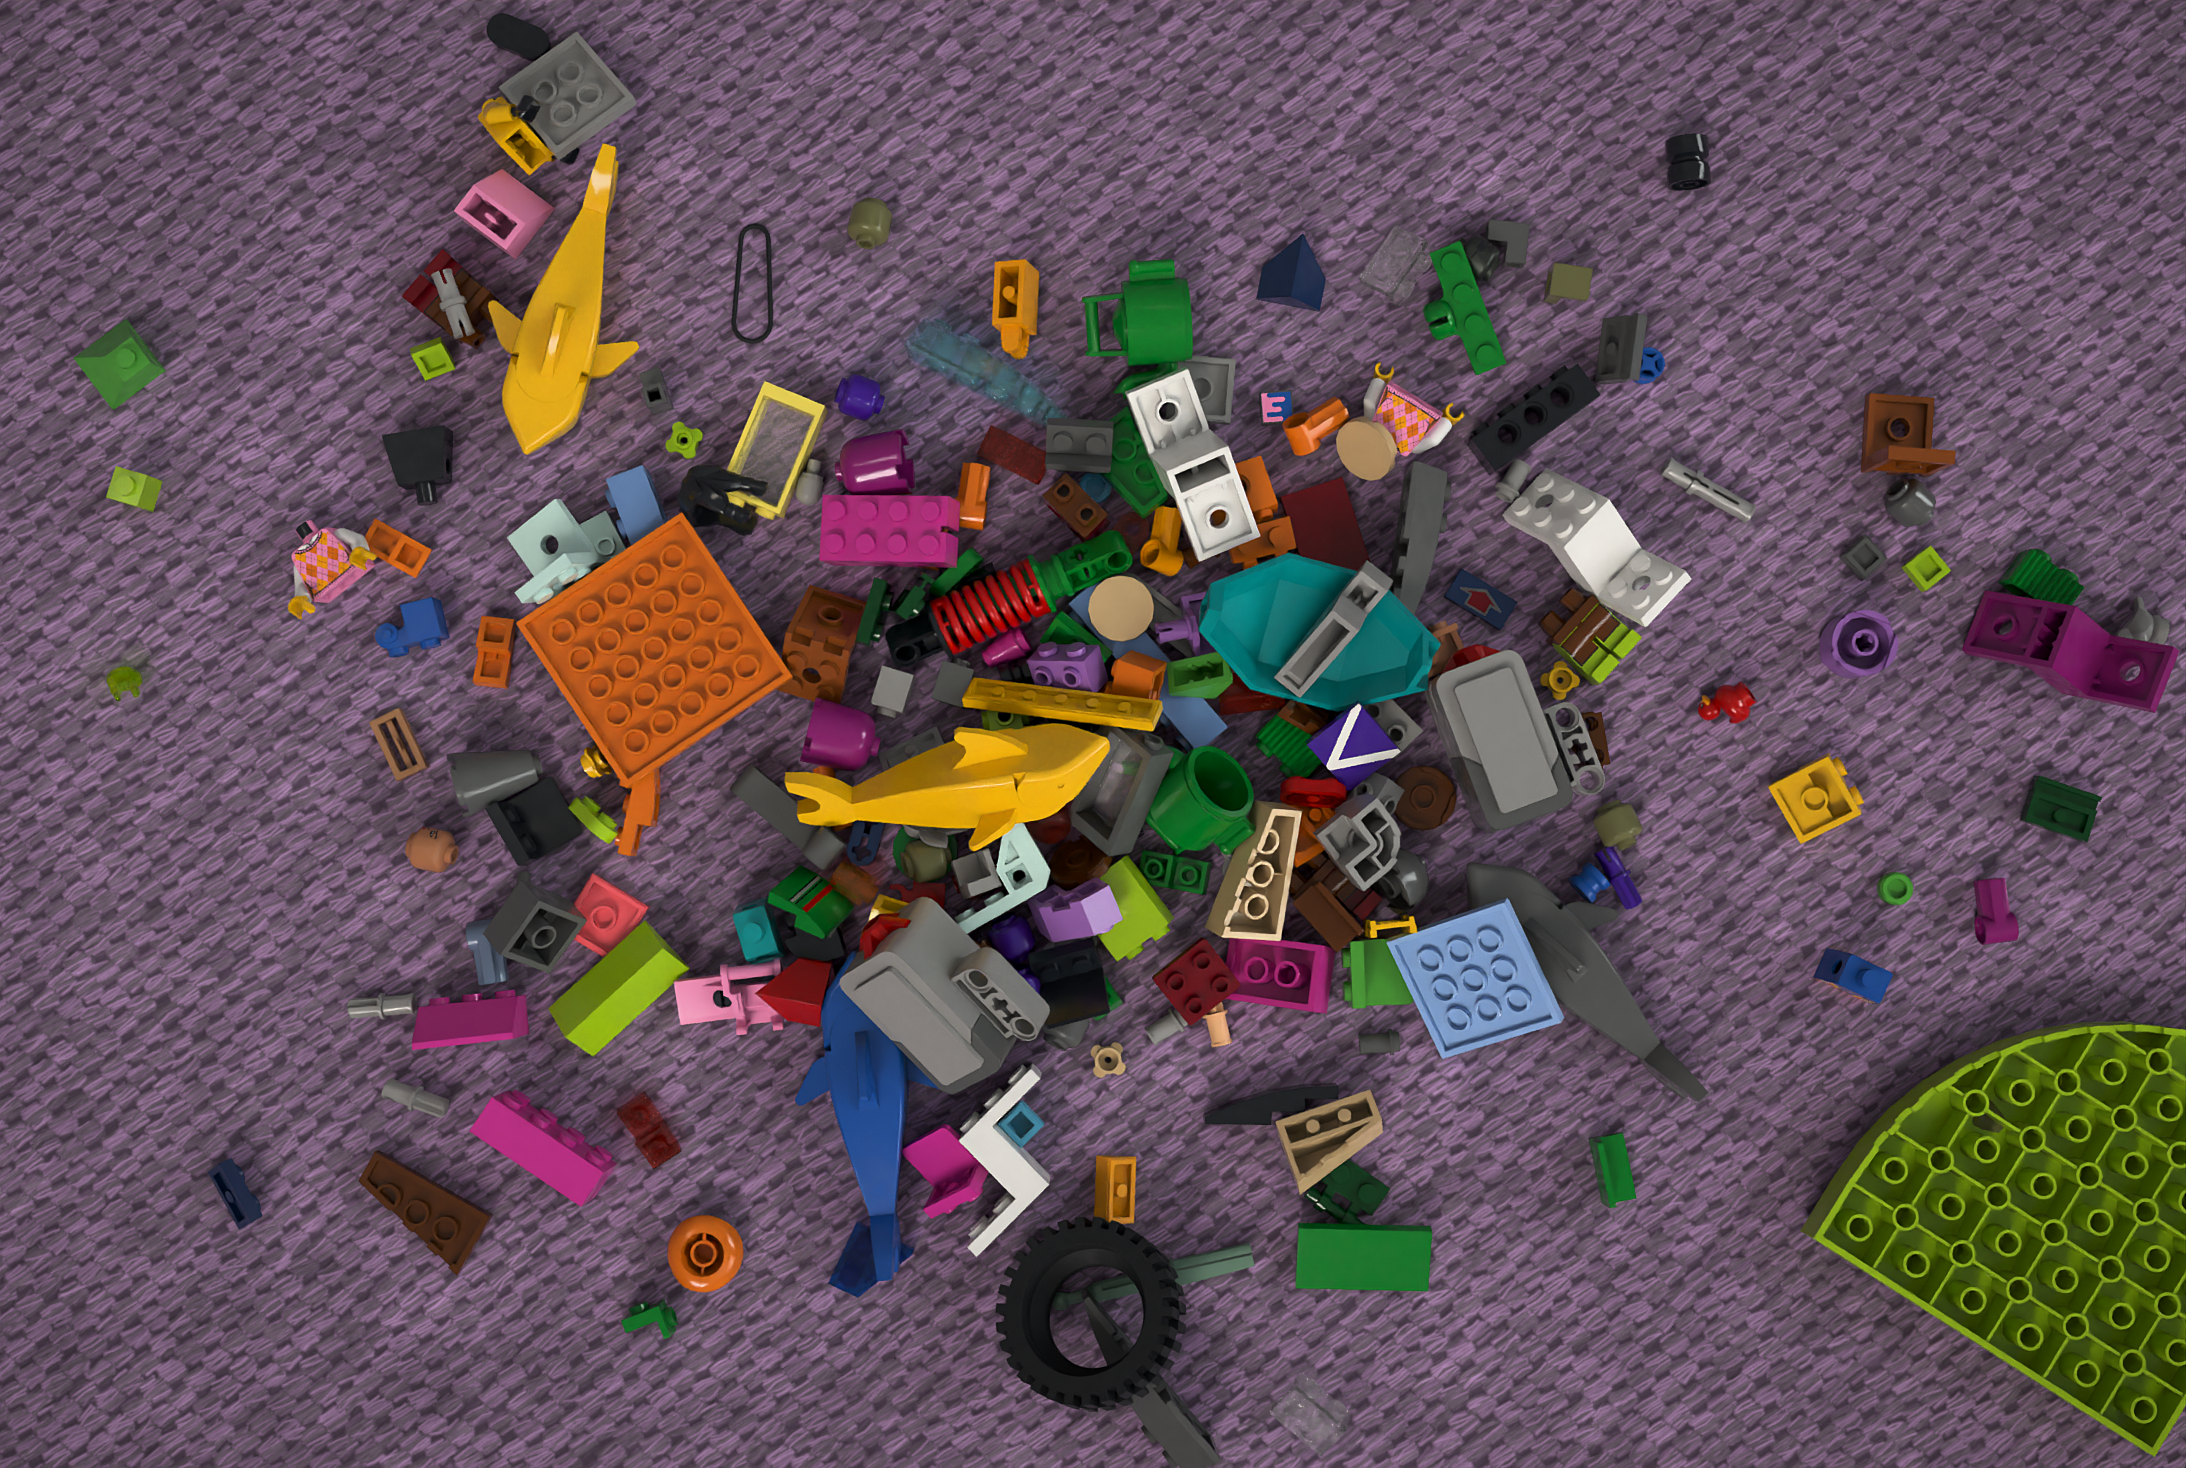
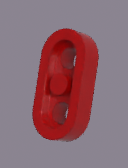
M1291 776L1280 784V800L1287 805L1337 808L1346 802V786L1333 778L1313 780L1305 779L1302 776Z

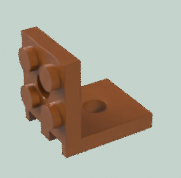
M1876 393L1865 395L1861 473L1881 471L1887 472V475L1907 473L1919 474V477H1927L1955 464L1956 451L1932 449L1935 398ZM1894 420L1900 421L1905 426L1903 437H1897L1891 432L1890 427Z
M809 585L786 630L782 660L794 678L777 688V690L814 702L816 698L841 704L851 653L857 642L855 640L867 602ZM824 617H832L836 620H828ZM807 668L817 670L819 675L811 674Z

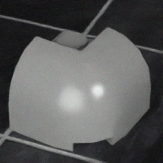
M1371 794L1355 796L1334 809L1336 814L1313 832L1314 836L1329 854L1328 857L1353 885L1362 891H1365L1398 861L1396 856L1400 848V835H1402L1396 822L1380 800Z

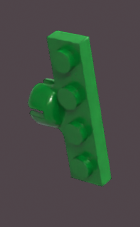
M1458 240L1429 252L1443 289V295L1439 299L1425 305L1423 308L1424 317L1427 323L1444 316L1446 317V319L1428 326L1432 336L1436 340H1443L1453 335H1459L1475 375L1506 364L1461 241Z

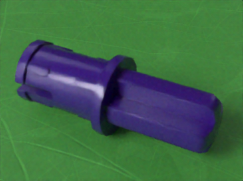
M1605 847L1611 859L1610 861L1607 860L1602 849L1594 853L1623 907L1628 910L1642 903V898L1629 876L1631 871L1630 869H1625L1614 847Z

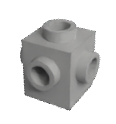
M1374 772L1350 791L1346 801L1362 794H1371L1380 800L1391 815L1395 811L1397 803L1405 790L1389 778Z

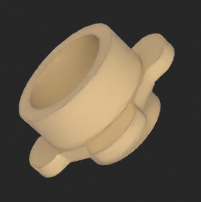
M1113 1042L1110 1046L1101 1047L1100 1045H1095L1092 1047L1091 1056L1095 1060L1093 1072L1097 1077L1102 1078L1106 1074L1112 1073L1121 1075L1125 1071L1126 1066L1121 1059L1123 1047L1120 1043ZM1106 1057L1111 1058L1110 1063L1105 1062Z

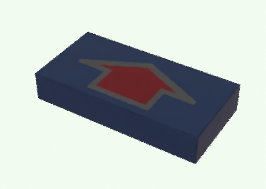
M1462 568L1444 595L1445 599L1498 631L1502 629L1517 604V601Z

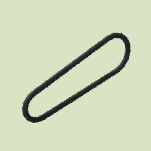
M750 224L744 227L739 235L731 320L732 330L736 337L750 344L760 343L765 340L773 327L771 238L768 230L759 224ZM750 229H760L765 234L767 258L768 327L762 336L755 339L742 336L737 330L736 325L743 239L746 232Z

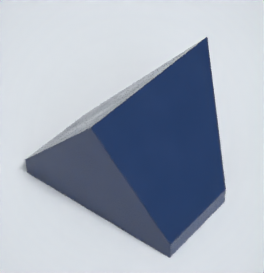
M1304 234L1300 235L1262 267L1256 300L1320 311L1326 279Z

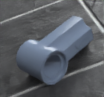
M493 918L471 921L466 924V939L470 950L474 952L479 985L509 980L506 957L499 955L483 935V932Z

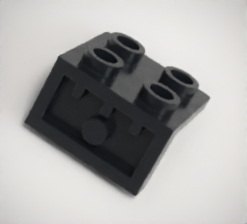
M552 777L542 780L507 802H495L485 808L518 866L532 864L584 832L576 816L569 810V804Z
M1092 937L1028 954L1030 967L1041 984L1039 989L1040 996L1050 1008L1049 1016L1044 1023L1047 1029L1110 1013L1103 964Z

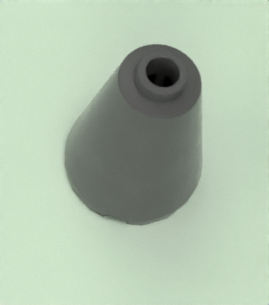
M530 750L446 754L448 762L455 761L456 766L451 767L450 773L459 805H467L468 809L462 812L464 818L471 817L493 803L500 802L539 781L537 775L543 774L539 755L532 756Z

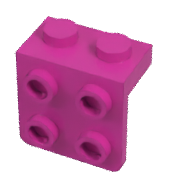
M943 1124L905 1144L902 1149L903 1156L934 1187L923 1208L924 1212L931 1219L944 1212L945 1214L951 1213L958 1205L966 1201L972 1202L976 1200L983 1192L984 1188L982 1186L989 1173L959 1142L960 1135L948 1124Z

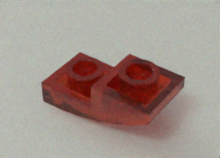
M990 425L977 455L1039 485L1047 470L1045 469L1046 452Z
M645 1091L617 1109V1115L634 1136L635 1145L653 1169L682 1151L674 1134Z

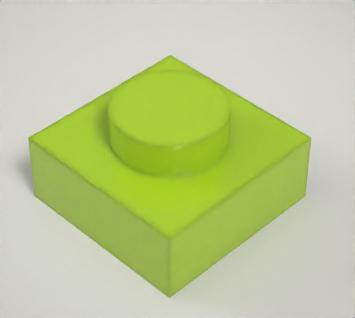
M441 337L410 348V354L425 381L456 369L455 362Z
M1931 545L1925 547L1901 566L1921 592L1927 591L1951 571Z

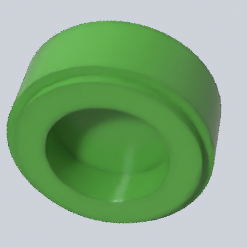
M1890 872L1879 879L1877 893L1883 902L1890 905H1901L1911 898L1913 885L1905 874Z

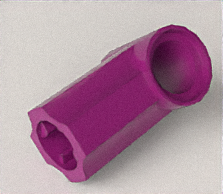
M1990 878L1973 881L1978 916L1974 920V927L1978 942L1981 945L2016 941L2019 936V926L2015 915L2010 912L2006 879Z

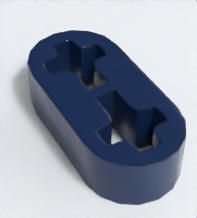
M854 821L847 846V856L853 864L866 866L875 860L886 823L879 822L878 825H872L870 834H866V822ZM863 837H867L866 848L871 850L870 857L864 856L863 860L859 861L857 860L858 854L854 853L853 849L855 846H861Z

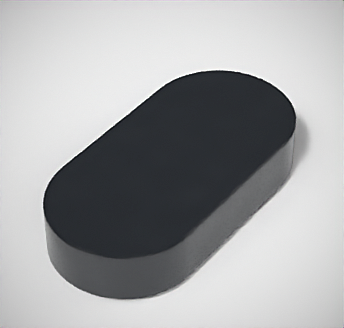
M497 14L487 24V35L495 46L529 61H536L551 49L550 39L544 30L509 14Z

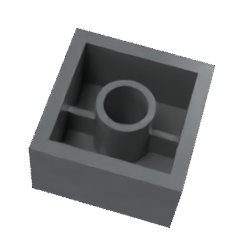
M518 872L516 887L513 888L511 895L485 929L483 935L499 955L550 973L587 919L570 899L531 884V873Z

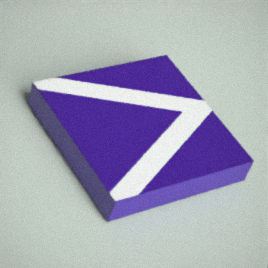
M1358 700L1306 740L1308 747L1337 780L1346 786L1348 792L1401 752L1397 744Z

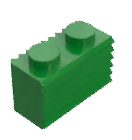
M2032 548L2020 552L1998 581L2000 585L2015 596L2072 605L2084 589V586L2079 584L2078 577L2073 572L2064 568L2059 569L2056 565L2052 564V558L2049 554L2040 549Z
M1277 712L1254 735L1258 740L1255 746L1268 759L1273 755L1282 764L1278 769L1287 778L1302 776L1306 779L1322 762L1306 743V740L1312 737V735L1277 715Z

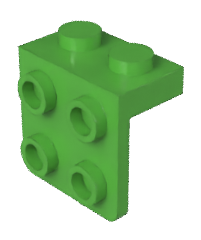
M1388 939L1351 940L1346 944V948L1341 949L1342 968H1347V981L1342 983L1343 1000L1348 1001V1006L1352 1009L1376 1005H1407L1413 1003L1414 999L1386 943Z

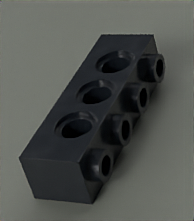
M1578 363L1569 370L1564 365L1549 376L1552 382L1542 388L1539 384L1523 395L1526 401L1517 407L1511 403L1497 414L1500 419L1489 426L1486 421L1471 432L1473 439L1470 440L1467 446L1489 476L1600 396V393ZM1551 392H1558L1564 397L1563 406L1555 405L1551 401ZM1527 410L1535 412L1538 416V424H1529L1524 418V412ZM1498 430H1508L1512 435V443L1506 444L1501 442L1498 438Z

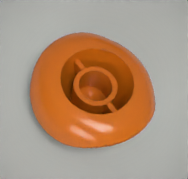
M710 1215L693 1216L682 1221L672 1232L667 1248L668 1262L673 1275L682 1286L695 1292H712L725 1286L740 1269L744 1254L742 1239L737 1230L728 1222Z

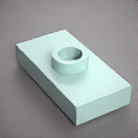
M604 511L579 524L605 563L627 549L609 512Z

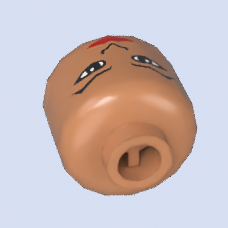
M422 827L409 836L405 853L413 867L442 873L450 864L453 865L456 862L459 847L455 845V839L450 832Z

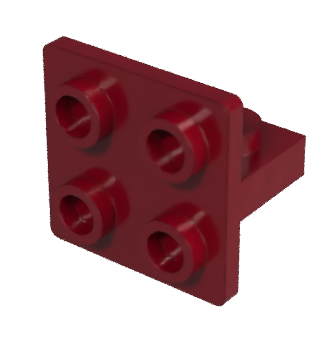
M1204 937L1198 939L1152 977L1153 981L1188 1025L1196 1023L1241 986L1234 974Z

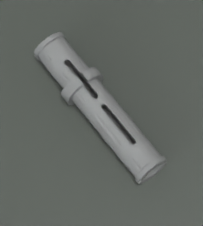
M1672 457L1668 459L1660 472L1661 477H1665L1683 487L1686 494L1699 496L1717 508L1738 518L1743 523H1747L1755 512V504L1707 479L1702 471H1693L1675 461Z

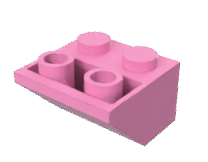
M501 169L474 184L455 208L454 212L465 223L516 260L555 208Z

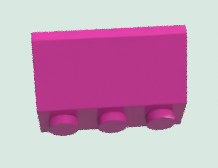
M515 989L496 991L495 998L483 999L482 993L462 995L461 1002L450 1003L449 997L429 999V1005L418 1007L412 1038V1050L508 1040L529 1034L526 994L515 995Z

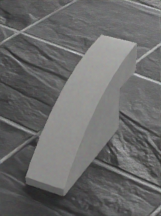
M1366 560L1311 627L1274 678L1301 698L1359 632L1368 613L1388 592L1393 580Z

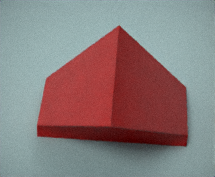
M800 956L755 994L787 1021L820 1027L821 1009L828 989L832 963Z

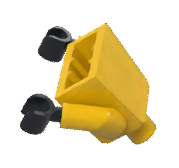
M524 95L518 106L509 104L503 97L488 99L482 106V112L478 115L479 121L494 140L529 176L543 163L554 162L557 159L526 123L533 122L541 108L540 106L532 105L533 98L531 96ZM574 149L560 159V161L572 165L576 161L580 149Z

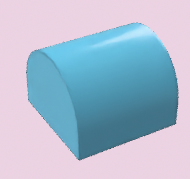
M1021 1099L997 1125L1022 1148L1044 1126L1045 1122Z

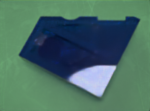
M857 1221L828 1284L858 1298L877 1283L870 1227ZM901 1242L900 1264L909 1258L915 1249Z

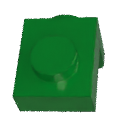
M665 1300L650 1306L647 1301L638 1303L628 1308L630 1314H627L621 1320L625 1333L657 1321L664 1339L671 1337L676 1332L675 1326L678 1325L672 1306L667 1307Z

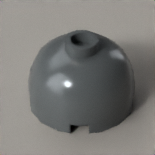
M1399 848L1396 856L1398 861L1394 866L1370 886L1378 895L1381 890L1390 902L1386 907L1399 915L1407 914L1423 900L1429 889V876L1424 859L1418 854H1413L1411 851Z

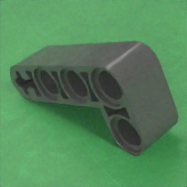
M752 763L747 766L729 788L736 796L798 846L802 854L822 870H828L848 846V843L828 826H816L799 822L797 817L798 801Z

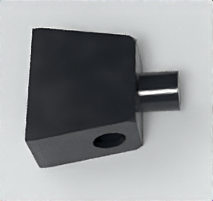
M443 425L382 435L398 486L406 490L416 489L417 503L420 506L437 504L436 486L452 483L453 431Z

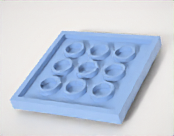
M1508 898L1417 928V933L1405 932L1390 937L1386 942L1442 1059L1559 1024L1564 1019V1015Z

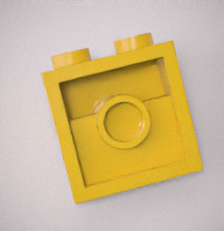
M1829 753L1799 767L1797 771L1768 785L1770 792L1800 844L1862 814V809L1859 805L1865 802L1855 785L1850 788L1848 787L1843 776L1848 774L1844 764L1839 757L1832 759Z

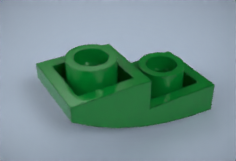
M1143 850L1139 871L1150 885L1206 895L1212 863Z

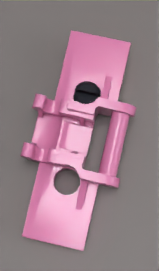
M781 957L774 958L773 962L734 967H728V964L720 965V974L674 980L680 1025L736 1018L737 1035L747 1034L751 1024L772 1022L773 1031L783 1030L784 1017L755 994L770 981L736 985L732 980L775 975L776 977L788 966H784ZM833 960L826 961L832 963L828 988L835 978Z

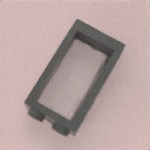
M1105 725L1101 736L1109 740L1110 751L1081 792L1074 798L1066 820L1106 855L1114 856L1131 853L1174 752L1164 745V741L1160 737L1148 731Z

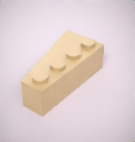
M1254 801L1248 820L1255 825L1256 831L1251 837L1236 847L1206 922V929L1223 938L1281 941L1302 815L1301 810L1285 803Z

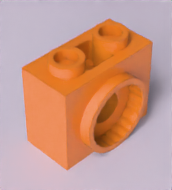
M1261 455L1236 463L1235 466L1242 486L1246 490L1245 494L1255 522L1262 523L1273 518V514L1278 511V502ZM1218 509L1212 512L1210 518L1213 526H1218L1224 522L1226 518L1224 510Z

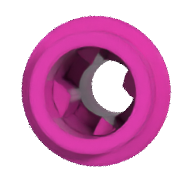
M1020 626L1015 629L1010 627L1007 632L1003 633L981 653L987 665L993 668L999 664L1026 656V652L1032 649V645Z

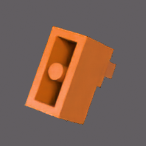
M1130 650L1114 662L1111 670V676L1114 677V681H1107L1097 693L1159 700L1167 662Z

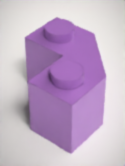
M1097 877L1069 892L1053 884L1026 900L1040 933L1052 942L1103 934L1110 931L1114 924L1123 920L1110 886Z

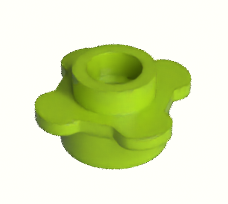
M683 422L674 423L672 426V436L665 443L666 449L670 453L678 452L686 459L694 458L699 441L703 439V433L698 428L690 429L685 427ZM687 438V442L682 443L681 439Z

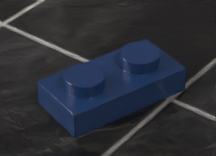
M232 1158L219 1163L208 1171L211 1180L239 1230L263 1216L260 1211L261 1205L258 1198L250 1193L244 1182L245 1176L242 1169L234 1164Z

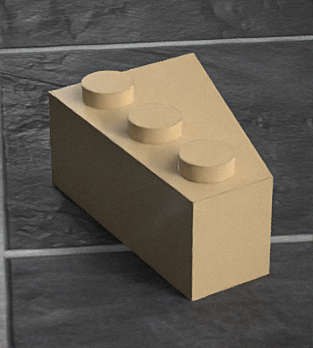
M1371 1090L1276 1121L1278 1136L1300 1195L1383 1133L1382 1118Z

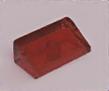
M1232 673L1233 683L1217 697L1220 715L1270 710L1285 706V698L1250 690L1236 673Z

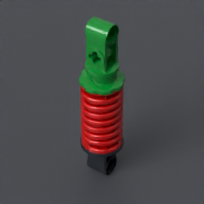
M1115 530L1106 531L1100 536L1084 543L1076 544L1059 554H1051L1050 559L1040 563L1031 554L1027 556L1028 558L1016 563L1017 565H1010L1008 569L1010 577L1007 576L1004 570H999L996 573L998 582H996L992 575L985 577L987 587L984 586L981 580L974 581V593L969 585L962 587L964 597H961L959 591H952L950 597L954 607L946 595L931 601L927 600L925 603L926 613L901 624H896L887 630L885 640L893 663L899 667H909L943 650L951 659L955 657V654L966 650L965 648L973 647L974 640L978 643H983L986 641V636L989 638L996 637L998 630L1001 633L1007 632L1009 625L1016 628L1021 625V620L1025 623L1030 622L1032 615L1039 618L1050 612H1057L1056 600L1060 597L1062 598L1065 595L1071 597L1081 589L1091 587L1099 581L1129 569L1133 562V557L1123 535ZM1078 554H1081L1082 560H1079ZM1087 570H1088L1089 575H1090L1089 577H1087L1086 574H1085V571H1087Z

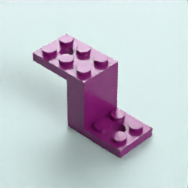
M1986 590L1962 648L1963 652L1971 656L2026 666L2062 694L2156 713L2179 654V650L2174 646L2110 635L2077 606ZM2012 621L2011 630L2004 635H2000L1999 630L2001 626ZM2133 667H2140L2139 675L2133 680L2126 681L2125 676L2128 670Z

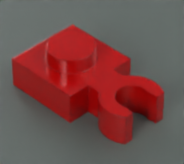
M913 881L912 890H907L902 884H891L889 889L901 892L902 898L900 901L911 903L917 898L928 897L938 903L943 910L945 908L947 884L933 882L918 883Z

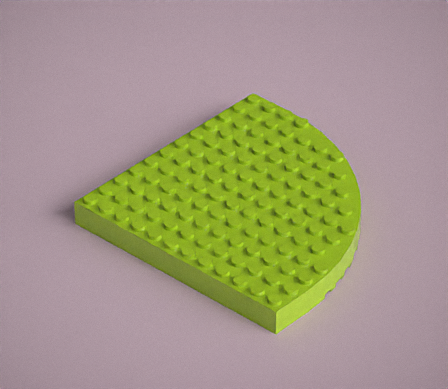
M2124 1021L2079 1022L2040 1028L2005 1038L1958 1058L1921 1081L1893 1104L1863 1135L1832 1178L1800 1231L2123 1439L2155 1457L2186 1406V1030ZM1989 1100L1996 1105L2005 1119L1988 1109ZM1985 1114L2004 1128L1999 1133L1991 1132L1974 1126L1972 1120L1974 1116Z

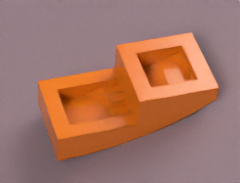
M376 518L365 535L370 552L416 579L433 551Z
M481 616L476 641L478 656L473 676V683L475 685L508 689L515 639L514 619Z

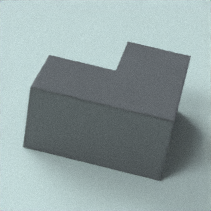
M1489 219L1486 224L1485 239L1495 246H1504L1502 266L1523 268L1526 264L1530 224Z
M657 367L639 373L643 384L641 390L647 408L654 415L673 410L674 407L662 370Z

